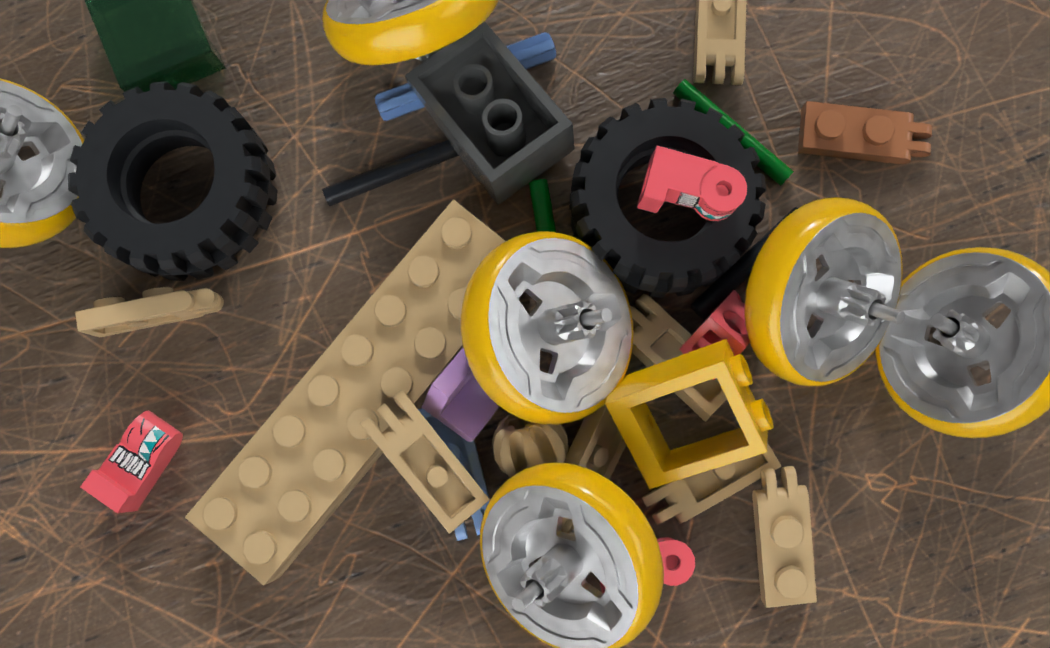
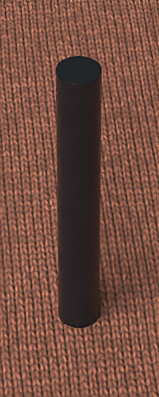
M447 139L325 187L322 191L330 207L459 155Z
M794 207L690 305L698 316L703 319L706 318L733 290L750 276L757 255L769 235L784 218L798 209L797 207Z

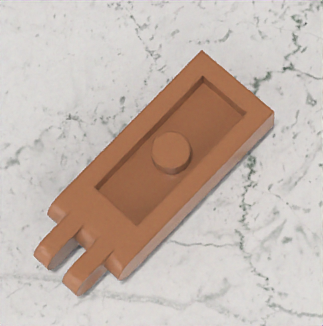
M806 101L801 109L798 153L907 164L911 162V156L927 157L931 155L930 143L912 141V138L927 139L932 137V125L914 122V114L909 112Z

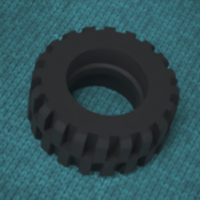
M168 81L153 82L150 84V91L143 92L137 86L122 93L125 98L123 101L117 104L112 100L108 101L99 109L103 115L95 124L91 121L87 122L81 131V134L86 138L81 147L74 146L70 161L77 165L76 172L68 174V190L79 196V198L72 200L71 206L76 218L86 223L84 225V232L94 243L104 247V252L117 260L154 277L160 275L174 281H185L188 274L198 280L211 277L214 274L213 266L218 265L224 270H228L238 264L235 255L240 250L244 249L251 253L259 243L253 238L258 228L267 231L273 218L265 210L267 205L273 206L276 204L278 190L272 185L270 180H274L277 175L274 163L266 155L268 152L266 145L235 107H231L223 97L211 90L203 93L197 85L184 82L177 85V90ZM199 146L209 149L214 158V179L211 189L201 205L186 217L174 222L153 224L146 220L141 207L140 193L144 177L153 163L167 152L177 148Z
M666 98L650 100L647 110L642 111L637 103L622 108L619 120H616L614 117H608L598 126L597 136L588 138L581 149L580 160L575 165L569 209L572 214L571 227L574 237H579L581 241L591 246V249L601 261L605 259L612 267L613 273L624 283V290L633 294L640 289L649 291V296L654 298H664L667 293H676L679 297L693 293L698 287H707L729 270L751 246L758 234L755 228L764 217L766 204L759 201V198L766 191L765 175L754 173V168L760 162L754 147L744 149L740 142L745 134L736 124L727 129L719 122L723 114L712 108H709L707 114L695 111L696 102L681 99L678 107H669ZM656 146L731 166L744 176L747 183V195L744 202L728 218L721 221L707 220L703 228L690 239L674 242L656 240L635 229L627 221L620 209L618 191L623 178L630 170L649 163Z

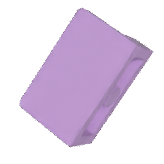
M464 348L460 350L432 383L422 405L425 411L468 442L474 441L500 407L484 392L475 379L465 356Z

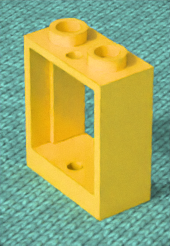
M727 339L625 375L623 381L607 396L605 402L649 489L767 453L768 430L774 428L766 402L763 399L755 400L749 385L753 383L752 375L742 354L734 356ZM717 378L741 428L670 450L646 402Z

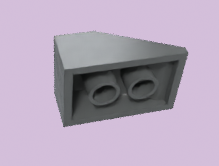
M485 21L476 29L447 45L405 75L406 81L465 165L497 205L575 150L573 123Z

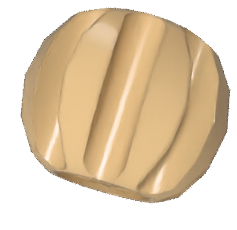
M509 414L499 422L492 439L495 461L502 472L506 473L509 477L531 466L553 462L564 463L569 449L567 434L562 424L546 425L532 423L512 414Z

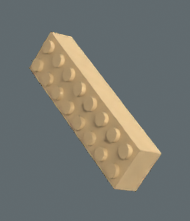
M453 199L185 518L262 585L279 579L383 454L360 423L369 417L378 425L381 433L386 430L389 425L377 409L386 404L397 419L402 417L406 412L397 405L393 397L401 390L416 408L420 409L432 383L463 348L461 309L468 282L481 261L493 249L506 241Z

